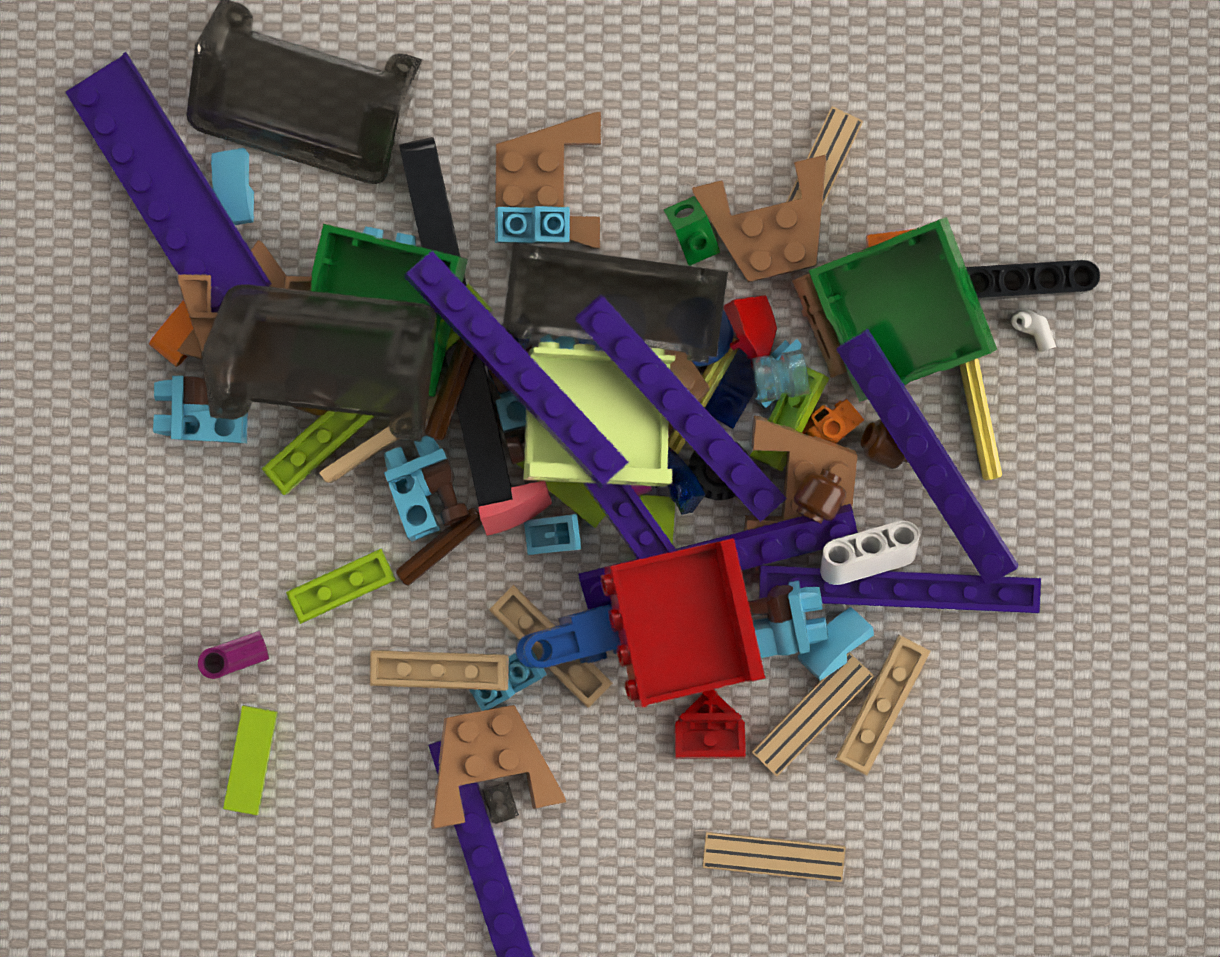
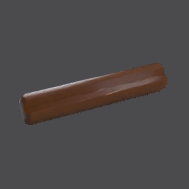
M461 338L457 342L425 429V435L436 440H443L445 438L475 357V353Z
M474 507L468 510L470 513L469 517L447 527L396 570L399 579L405 585H411L480 528L482 522L477 509Z

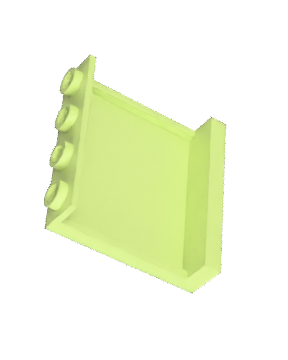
M539 342L538 347H533L528 352L535 362L629 461L606 484L665 487L671 484L672 469H667L668 420L604 351H595V345L575 344L573 349H560L559 343ZM651 348L670 369V364L675 361V355H665L664 349ZM526 409L524 480L595 483Z

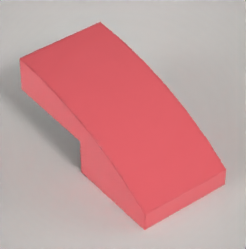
M546 481L511 487L512 500L478 507L480 520L486 535L500 533L523 524L550 506L552 500Z

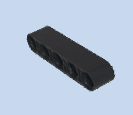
M1088 260L966 267L969 276L979 275L985 281L983 292L976 293L979 301L1079 295L1092 290L1100 281L1099 268L1095 263ZM1077 268L1084 269L1089 274L1087 286H1080L1074 281L1073 276ZM1043 270L1051 272L1054 276L1055 282L1050 289L1044 288L1039 283V274ZM1010 272L1018 276L1020 280L1018 290L1012 291L1006 288L1003 282L1006 273Z

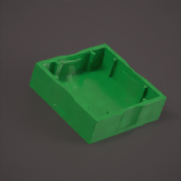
M947 217L809 270L825 315L832 324L840 345L868 328L904 386L914 380L939 371L951 369L997 350ZM845 364L858 401L868 400Z
M323 223L312 269L310 296L301 315L290 362L335 374L372 381L378 385L426 397H435L451 327L404 276L412 267L433 251L454 275L463 282L468 259Z

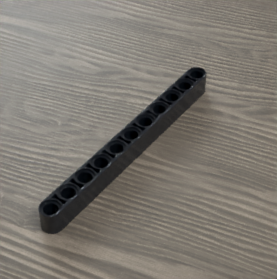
M434 137L399 144L421 247L461 257ZM464 274V278H463V282H462V283L466 286L467 283H466L465 274ZM457 343L445 353L448 367ZM475 354L457 403V410L477 501L480 507L512 500V492L485 365Z

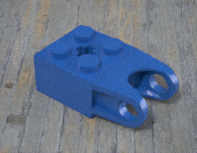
M612 604L558 618L559 626L523 636L516 645L518 661L523 666L529 668H547L576 659L580 660V664L604 660L608 658L606 652L613 650L614 654H617V646L621 645L618 631H613L609 620V610H613ZM536 641L540 643L543 650L538 660L531 653L532 646Z

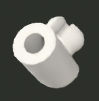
M1020 309L1012 316L1011 324L1013 328L1033 335L1039 352L1056 347L1046 317L1028 309Z

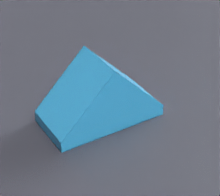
M578 514L533 519L524 523L528 555L582 549Z

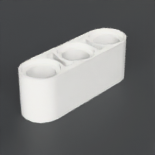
M897 521L834 539L824 546L820 568L821 577L829 584L841 585L906 566L915 559L920 538L919 529L909 521Z

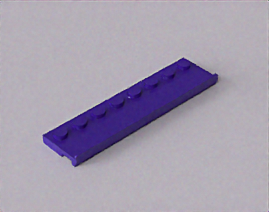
M124 52L121 57L65 92L177 274L211 275L212 313H231L245 304L247 299L262 290L265 291L270 288L269 285L272 283L127 52Z

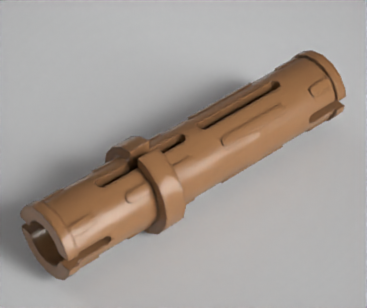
M810 273L792 280L804 309L801 311L803 317L807 316L822 356L827 364L830 377L833 378L847 372L845 364L836 350L840 345L838 336L825 315Z

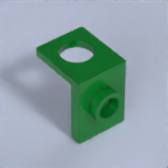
M695 196L664 209V213L676 233L689 266L720 253L709 219ZM684 209H694L687 217H676Z

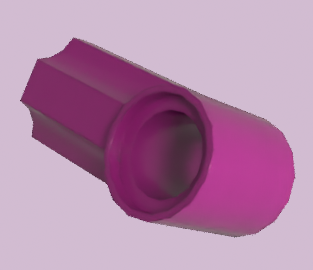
M259 630L204 650L200 654L197 663L202 675L206 678L217 679L269 660L270 657ZM211 653H218L224 659V667L218 673L211 672L206 667V658Z

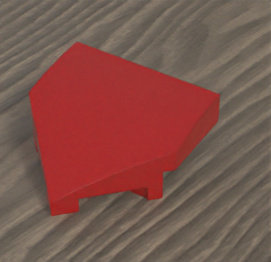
M766 295L734 299L723 305V309L738 338L730 343V348L733 351L741 349L745 352L747 358L751 359V367L756 372H760L764 369L769 358L777 332L772 308Z
M714 689L703 692L675 722V759H745V721Z

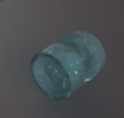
M802 350L784 352L779 360H775L771 355L752 358L755 385L760 403L779 400L782 393H785L789 398L809 395L808 375Z

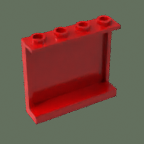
M734 538L604 567L605 575H601V584L605 596H610L613 610H609V620L613 631H618L621 645L617 646V655L620 665L622 667L626 666L629 680L625 681V691L629 702L634 701L635 707L643 708L650 704L742 682L765 679Z

